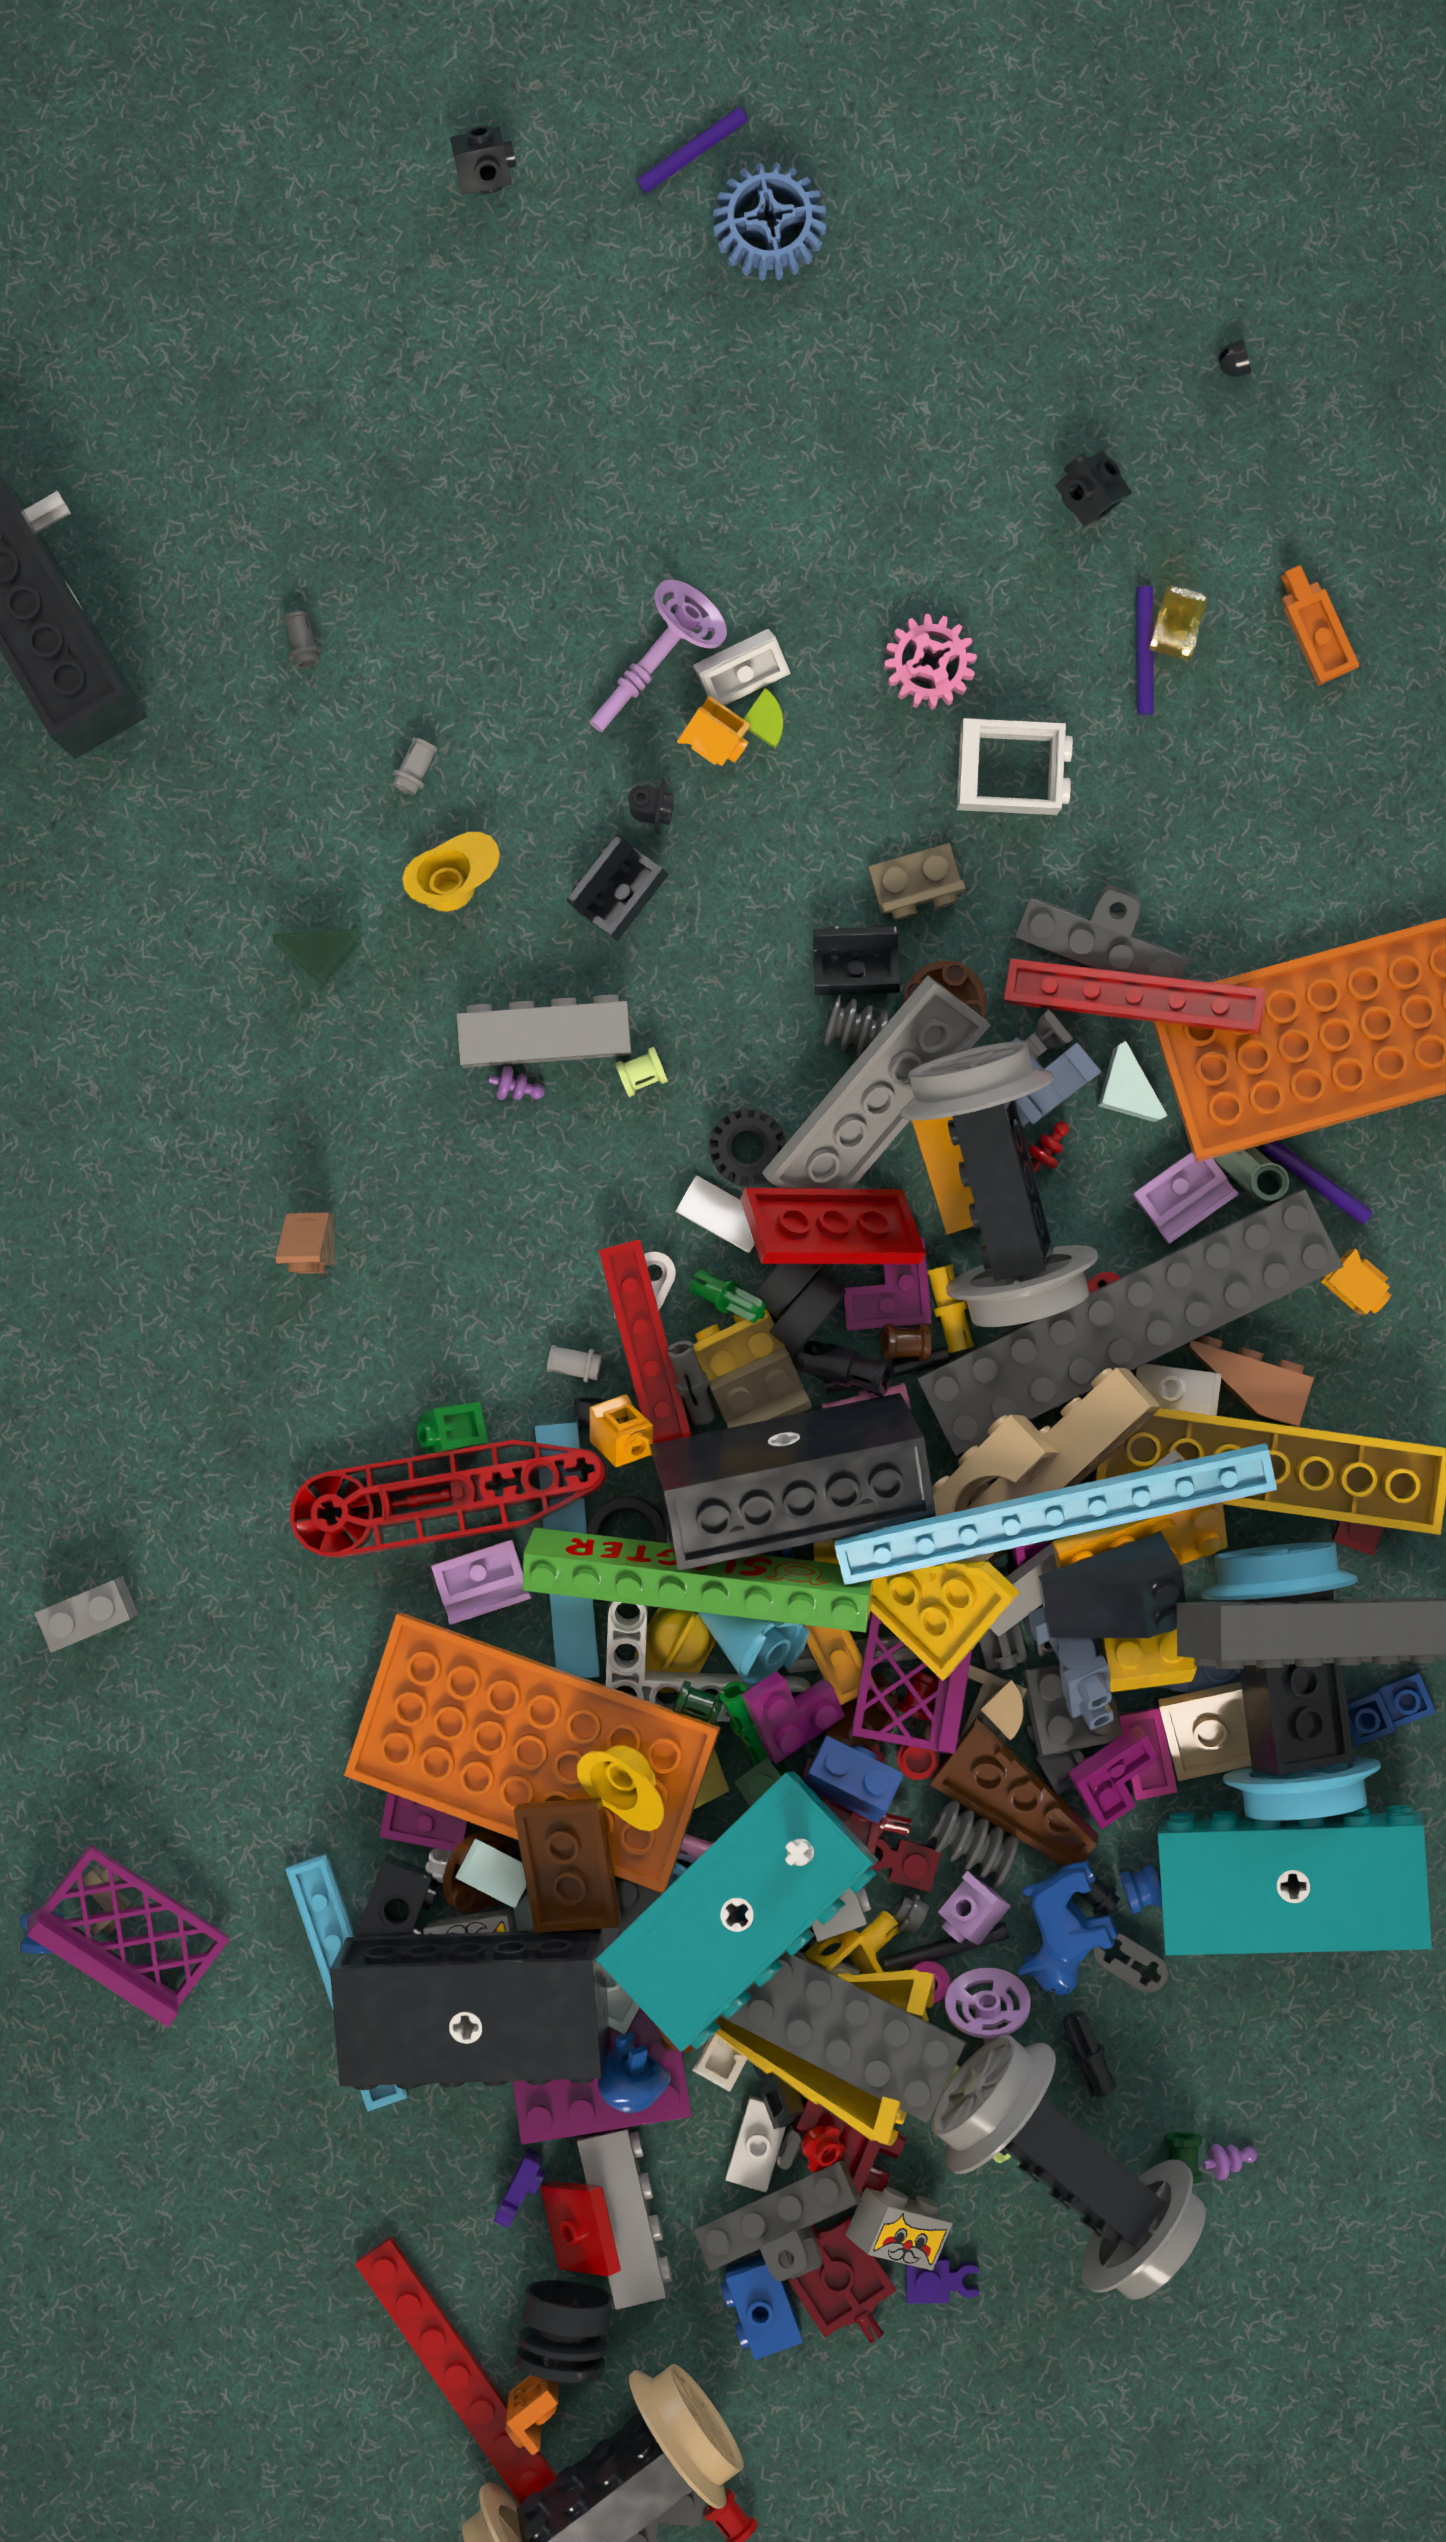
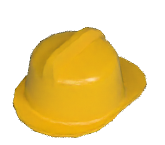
M466 832L458 835L436 848L415 857L408 864L402 878L404 890L412 899L422 904H427L429 908L445 912L458 910L470 901L475 888L488 880L497 868L500 857L498 844L491 836L482 832Z
M662 1607L657 1609L647 1626L646 1671L699 1673L716 1640L697 1612ZM637 1649L634 1658H636L639 1654ZM664 1687L658 1692L672 1693L677 1691L671 1687Z
M618 1745L606 1751H590L581 1757L577 1764V1776L582 1788L591 1798H601L603 1806L609 1808L639 1830L652 1831L660 1827L664 1820V1806L655 1788V1774L647 1759L640 1752L625 1745Z

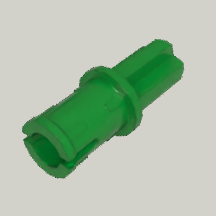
M699 1270L694 1275L696 1278L704 1281L705 1286L691 1280L690 1292L715 1304L717 1310L722 1313L731 1312L751 1323H756L759 1319H763L766 1314L764 1312L766 1303L762 1299L742 1290L740 1284L730 1280L726 1282L706 1270Z

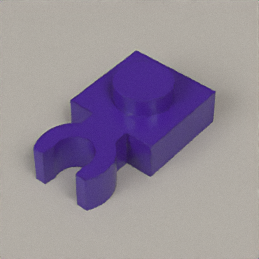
M527 2148L495 2212L494 2222L509 2229L527 2192L535 2195L546 2172L540 2168L542 2154Z
M939 2256L933 2271L906 2264L907 2304L950 2303V2291H957L966 2298L979 2296L978 2286H967L962 2282L966 2274L979 2273L978 2263L965 2261L956 2268L949 2269V2257Z

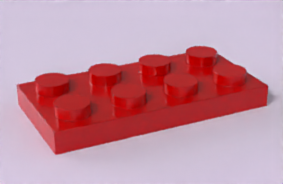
M745 1187L740 1199L761 1264H921L926 1254L903 1189Z

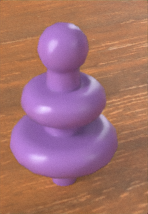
M505 1065L502 1068L499 1077L490 1074L488 1083L497 1085L496 1097L499 1100H504L509 1091H512V1096L516 1100H520L524 1093L530 1094L534 1099H540L545 1094L543 1085L527 1083V1076L523 1073L518 1074L516 1079H514L513 1068L509 1065Z
M1213 2144L1208 2149V2160L1203 2161L1202 2165L1205 2170L1211 2169L1213 2175L1218 2180H1225L1228 2178L1230 2171L1234 2173L1239 2172L1242 2168V2162L1252 2163L1257 2159L1258 2154L1256 2149L1251 2146L1239 2151L1234 2145H1228L1224 2150L1219 2144Z

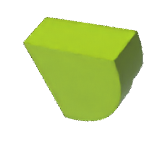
M765 688L743 720L751 725L748 731L776 749L782 736L783 715L776 698Z

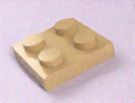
M1241 1682L1158 1699L1178 1781L1251 1766Z

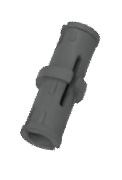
M690 1341L676 1342L667 1350L668 1358L671 1360L677 1379V1384H675L676 1391L684 1398L691 1423L694 1425L707 1424L716 1417V1410L712 1405L707 1390L709 1385L707 1374L700 1369L693 1343Z

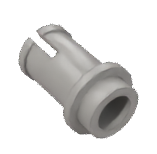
M413 737L400 769L393 771L392 775L395 779L392 784L404 792L415 795L418 789H423L424 783L421 781L438 749L420 738Z
M552 1345L547 1362V1372L582 1377L585 1383H588L589 1379L598 1380L602 1355L595 1354L593 1349H590L589 1353Z

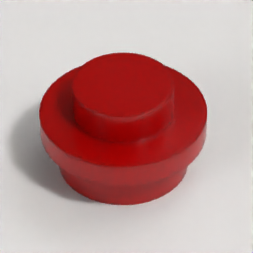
M913 1737V1738L928 1740V1739H926V1738H924V1737ZM906 1745L899 1747L897 1764L901 1772L908 1778L923 1780L933 1775L938 1768L940 1760L938 1751Z

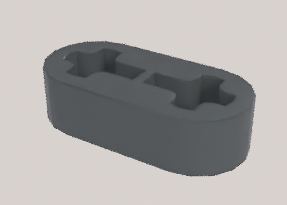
M1119 1930L1118 1936L1115 1939L1119 1940V1949L1128 1955L1125 1961L1115 1955H1111L1108 1960L1104 1959L1105 1952L1102 1947H1094L1092 1949V1954L1100 1966L1141 1991L1155 1992L1161 1989L1167 1981L1168 1968L1163 1959L1154 1951ZM1134 1960L1145 1966H1148L1151 1961L1156 1962L1154 1969L1158 1976L1155 1979L1148 1977L1144 1982L1140 1981L1142 1975L1137 1968L1132 1966Z

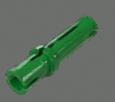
M731 1682L722 1688L724 1693L720 1692L719 1696L730 1715L729 1722L733 1732L742 1738L745 1748L756 1766L768 1756L742 1698V1694L747 1691V1688L742 1682ZM782 1761L777 1763L783 1774L788 1772Z

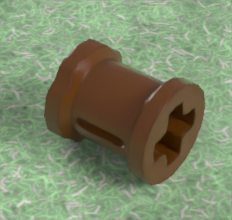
M886 1323L882 1327L880 1340L883 1360L888 1359L892 1361L894 1357H917L919 1362H927L931 1353V1332L928 1324H919L917 1328H894L892 1323Z

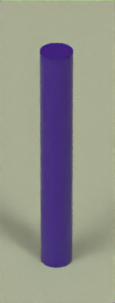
M738 106L637 178L636 183L642 192L647 194L745 124L748 119L744 111Z
M1141 586L1136 588L1137 715H1153V587Z
M1278 1141L1263 1144L1261 1147V1151L1362 1225L1372 1215V1210Z

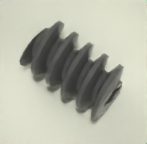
M839 994L824 1032L825 1046L830 1047L837 1038H840V1051L846 1053L855 1044L856 1058L858 1059L888 1023V1012L883 1011L876 1020H873L872 1006L867 1005L858 1014L857 1000L851 999L842 1008L841 994Z
M955 1800L950 1801L934 1818L925 1835L923 1844L933 1836L936 1837L935 1851L937 1853H940L946 1846H951L950 1861L954 1862L962 1854L966 1855L964 1869L968 1871L976 1863H979L981 1865L979 1878L983 1880L991 1872H994L993 1887L998 1888L1009 1874L1017 1858L1018 1838L1011 1835L1002 1841V1828L996 1826L988 1832L989 1821L982 1817L973 1824L974 1812L968 1808L958 1815L959 1803Z

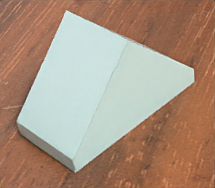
M1125 1041L1113 1049L1097 1106L1156 1122L1166 1117L1167 1114Z
M477 1839L474 1840L455 1877L513 1908H516L526 1888L523 1863Z

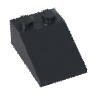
M1161 1531L1038 1576L1046 1627L1050 1638H1151L1177 1629V1603L1186 1602L1182 1567Z

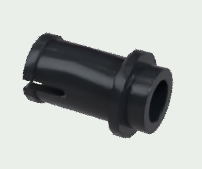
M1095 1875L1096 1880L1090 1883L1091 1891L1077 1893L1093 1907L1091 1912L1094 1915L1096 1913H1099L1101 1916L1107 1915L1118 1904L1120 1898L1115 1894L1117 1889L1114 1886L1108 1888Z

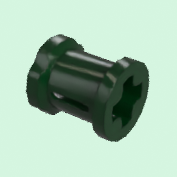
M684 1680L672 1710L673 1712L682 1713L715 1725L723 1702L720 1699V1693L716 1696L691 1687V1682Z
M1192 2132L1166 2133L1164 2135V2143L1168 2145V2160L1184 2162L1192 2172L1193 2184L1201 2182L1202 2172L1198 2170V2146L1202 2144V2136Z

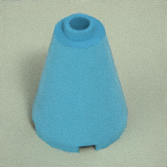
M697 1612L741 1679L751 1688L776 1672L783 1665L789 1670L803 1652L809 1637V1630L801 1624Z

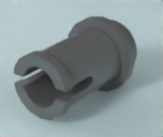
M295 611L286 614L282 619L291 652L288 654L289 660L294 662L295 667L299 669L317 665L320 662L319 656L322 654V651L315 644L309 612Z

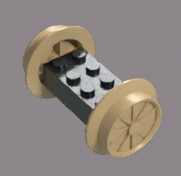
M672 2364L654 2378L639 2370H634L629 2375V2384L640 2413L631 2417L625 2427L611 2438L598 2442L590 2454L577 2464L564 2468L556 2479L540 2492L530 2494L521 2505L502 2487L491 2482L485 2483L479 2491L481 2510L462 2525L464 2542H626L693 2490L710 2506L716 2509L724 2507L727 2501L724 2483L744 2468L743 2458L723 2418L704 2391L685 2370L676 2364Z

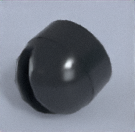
M1244 339L1228 344L1219 353L1218 362L1224 374L1239 377L1251 373Z
M592 1397L575 1398L574 1417L579 1426L590 1429V1406L608 1400Z

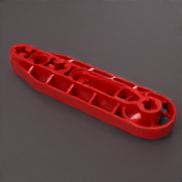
M509 1440L324 1472L309 1478L297 1490L292 1500L290 1524L295 1537L306 1549L323 1557L343 1558L525 1527L596 1492L603 1486L606 1480L607 1469L604 1461L590 1450L520 1440ZM516 1446L535 1449V1458L501 1464L499 1449ZM542 1450L561 1452L562 1454L543 1457ZM492 1451V1466L459 1470L458 1456ZM450 1458L451 1473L418 1478L415 1464ZM586 1462L591 1468L595 1469V1472L588 1474V1481L583 1482L576 1475L565 1477L568 1486H564V1477L559 1465L564 1464L563 1469L568 1473L581 1470V1463ZM408 1465L409 1480L376 1485L374 1471ZM542 1468L550 1469L553 1474L551 1485L544 1490L535 1489L532 1484L534 1474ZM366 1472L367 1487L361 1481L349 1475ZM519 1472H521V1480L518 1476ZM501 1476L509 1483L521 1481L526 1492L522 1494V1489L515 1485L504 1488V1495L500 1496L494 1490H491V1486L497 1485L498 1477ZM343 1479L351 1481L345 1499L337 1496ZM451 1485V1491L450 1489H444L439 1492L409 1495L407 1499L393 1501L392 1494ZM313 1486L322 1495L318 1499L310 1491ZM376 1497H380L382 1502V1517L378 1518L377 1507L373 1499ZM569 1497L550 1507V1500ZM453 1498L452 1506L395 1515L396 1507L408 1505L409 1508L437 1502H450ZM542 1501L543 1511L526 1520L510 1522L508 1507ZM331 1506L342 1511L341 1518L335 1517L338 1521L336 1524L325 1519L326 1511L332 1513L329 1509ZM369 1506V1512L356 1514L355 1508ZM500 1508L503 1524L468 1529L466 1514ZM458 1516L461 1531L426 1537L425 1521ZM416 1523L419 1538L384 1544L383 1528ZM374 1531L377 1545L363 1547L370 1540ZM348 1532H349V1534L354 1538V1540L356 1541L355 1543H354L353 1540L350 1538V1536L347 1534Z

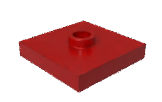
M557 2181L541 2185L540 2190L558 2269L602 2276H611L620 2272L621 2266L602 2186Z

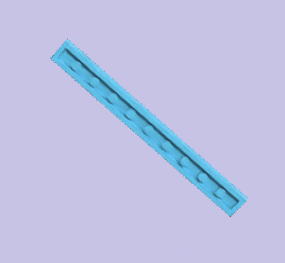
M1264 1443L836 1538L834 1543L844 1584L848 1585L1277 1490L1269 1449L1267 1444Z

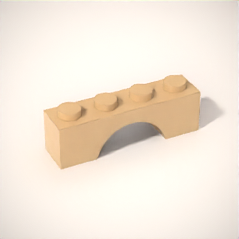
M1010 1414L1009 1416L1004 1415L1000 1417L988 1429L987 1433L990 1436L979 1447L977 1445L973 1446L961 1456L958 1461L960 1467L950 1477L945 1476L932 1486L936 1516L966 1510L974 1492L982 1484L993 1478L1004 1477L1015 1483H1030L1059 1452L1025 1416Z

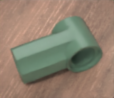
M1255 1147L1213 1158L1217 1165L1245 1189L1250 1198L1259 1205L1267 1206L1278 1201L1289 1188V1177L1284 1168L1272 1163ZM1263 1174L1272 1175L1278 1181V1192L1272 1195L1262 1193L1257 1186V1178Z

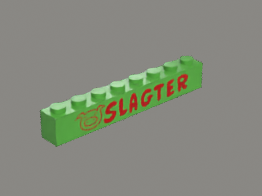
M535 1527L524 1551L523 1591L866 1632L872 1606L874 1579L845 1585L840 1565L835 1563L756 1554L678 1570L671 1545L668 1543Z

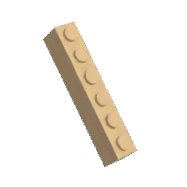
M1117 1367L1114 1370L1111 1368L1105 1369L1092 1381L1091 1385L1094 1389L1083 1399L1077 1397L1069 1402L1060 1412L1063 1418L1052 1428L1046 1426L1039 1431L1059 1454L1030 1483H1015L1004 1477H999L991 1486L988 1483L982 1485L970 1498L971 1504L967 1509L1079 1485L1161 1408V1405L1129 1369ZM1009 1549L959 1561L989 1562L993 1565Z

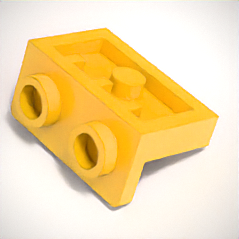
M767 1309L764 1310L766 1313L764 1318L759 1319L756 1323H751L737 1315H733L736 1324L722 1331L718 1324H715L694 1334L698 1341L693 1344L694 1352L709 1381L785 1347L784 1344L769 1332L775 1324Z

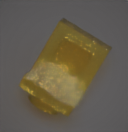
M1172 585L1167 586L1158 609L1149 650L1190 661L1208 596L1189 589Z

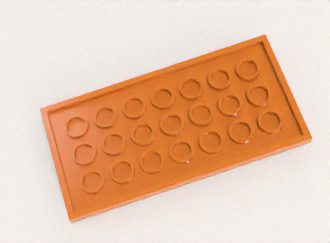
M1446 918L1211 982L1266 989L1260 1035L1152 1022L1195 1163L1446 1094Z
M400 1612L396 1614L344 1776L518 1840L513 1811L518 1804L590 1799L591 1797L582 1788L577 1776V1764L581 1757L590 1751H606L618 1745L634 1748L647 1759L655 1774V1788L664 1806V1820L657 1829L652 1831L639 1830L609 1808L603 1806L613 1871L617 1877L664 1893L668 1889L721 1727L682 1713L673 1712V1710Z

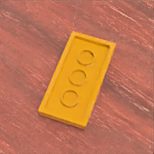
M1223 1502L1074 1534L1055 1540L1052 1544L1057 1569L1159 1531L1163 1534L1180 1565L1203 1556L1213 1555L1217 1551L1228 1547Z

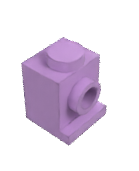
M967 1871L962 1877L964 1881L938 1913L946 1919L942 1928L955 1940L962 1943L966 1938L980 1945L1011 1905L986 1882ZM971 1905V1912L967 1916H962Z

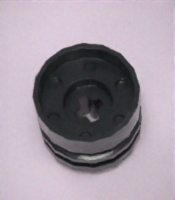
M541 2280L526 2285L521 2319L529 2326L519 2332L518 2343L521 2346L517 2348L516 2366L532 2376L557 2382L584 2383L595 2381L602 2377L605 2365L603 2356L606 2355L607 2342L599 2335L605 2334L610 2329L613 2297L607 2291L596 2286L563 2280Z

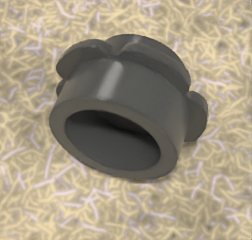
M915 1893L911 1899L903 1896L892 1916L898 1922L897 1926L900 1932L905 1930L914 1935L927 1915L929 1905L919 1899L920 1894Z

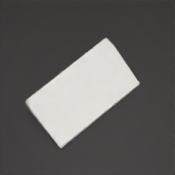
M769 629L693 665L707 696H711L724 706L791 674L776 637Z
M696 1175L675 1212L743 1251L750 1253L755 1243L741 1200Z

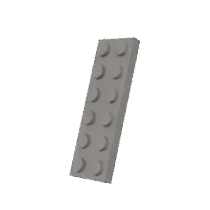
M927 976L764 1169L762 1174L778 1188L852 1189L910 1121L903 1119L900 1113L901 1109L914 1099L909 1072L932 1060L971 1049L990 1027V1024L943 986Z

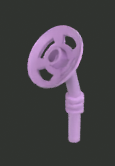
M665 580L657 586L654 592L655 604L659 613L666 621L668 628L638 664L632 663L629 666L631 671L626 670L624 672L625 679L619 678L617 689L589 721L595 729L603 732L630 698H637L639 696L638 690H644V683L648 684L651 681V673L680 639H686L704 648H716L723 643L727 636L725 621L716 606L699 590L678 580ZM670 595L671 599L664 605L663 597ZM671 608L675 609L674 614L671 612ZM699 629V633L696 634L693 630ZM708 631H712V638L710 640H703Z
M978 1968L961 1974L950 1984L945 1995V2011L951 2023L968 2035L983 2038L984 2044L1001 2035H1008L1020 2028L1028 2018L1031 2008L1030 1994L1025 1984L1012 1973L997 1968ZM993 1983L992 1991H980L972 1996L966 1991L969 1987L977 1984ZM1008 1990L1012 1991L1017 1997L1020 2004L1019 2010L1014 2011L1013 2001L1007 1994ZM1000 2000L1006 2005L1007 2011H1001ZM956 2003L962 2005V2013L968 2023H965L959 2017L956 2011ZM969 2008L975 2010V2019L971 2016ZM1003 2022L1008 2024L1007 2026L998 2029V2025L1002 2024Z

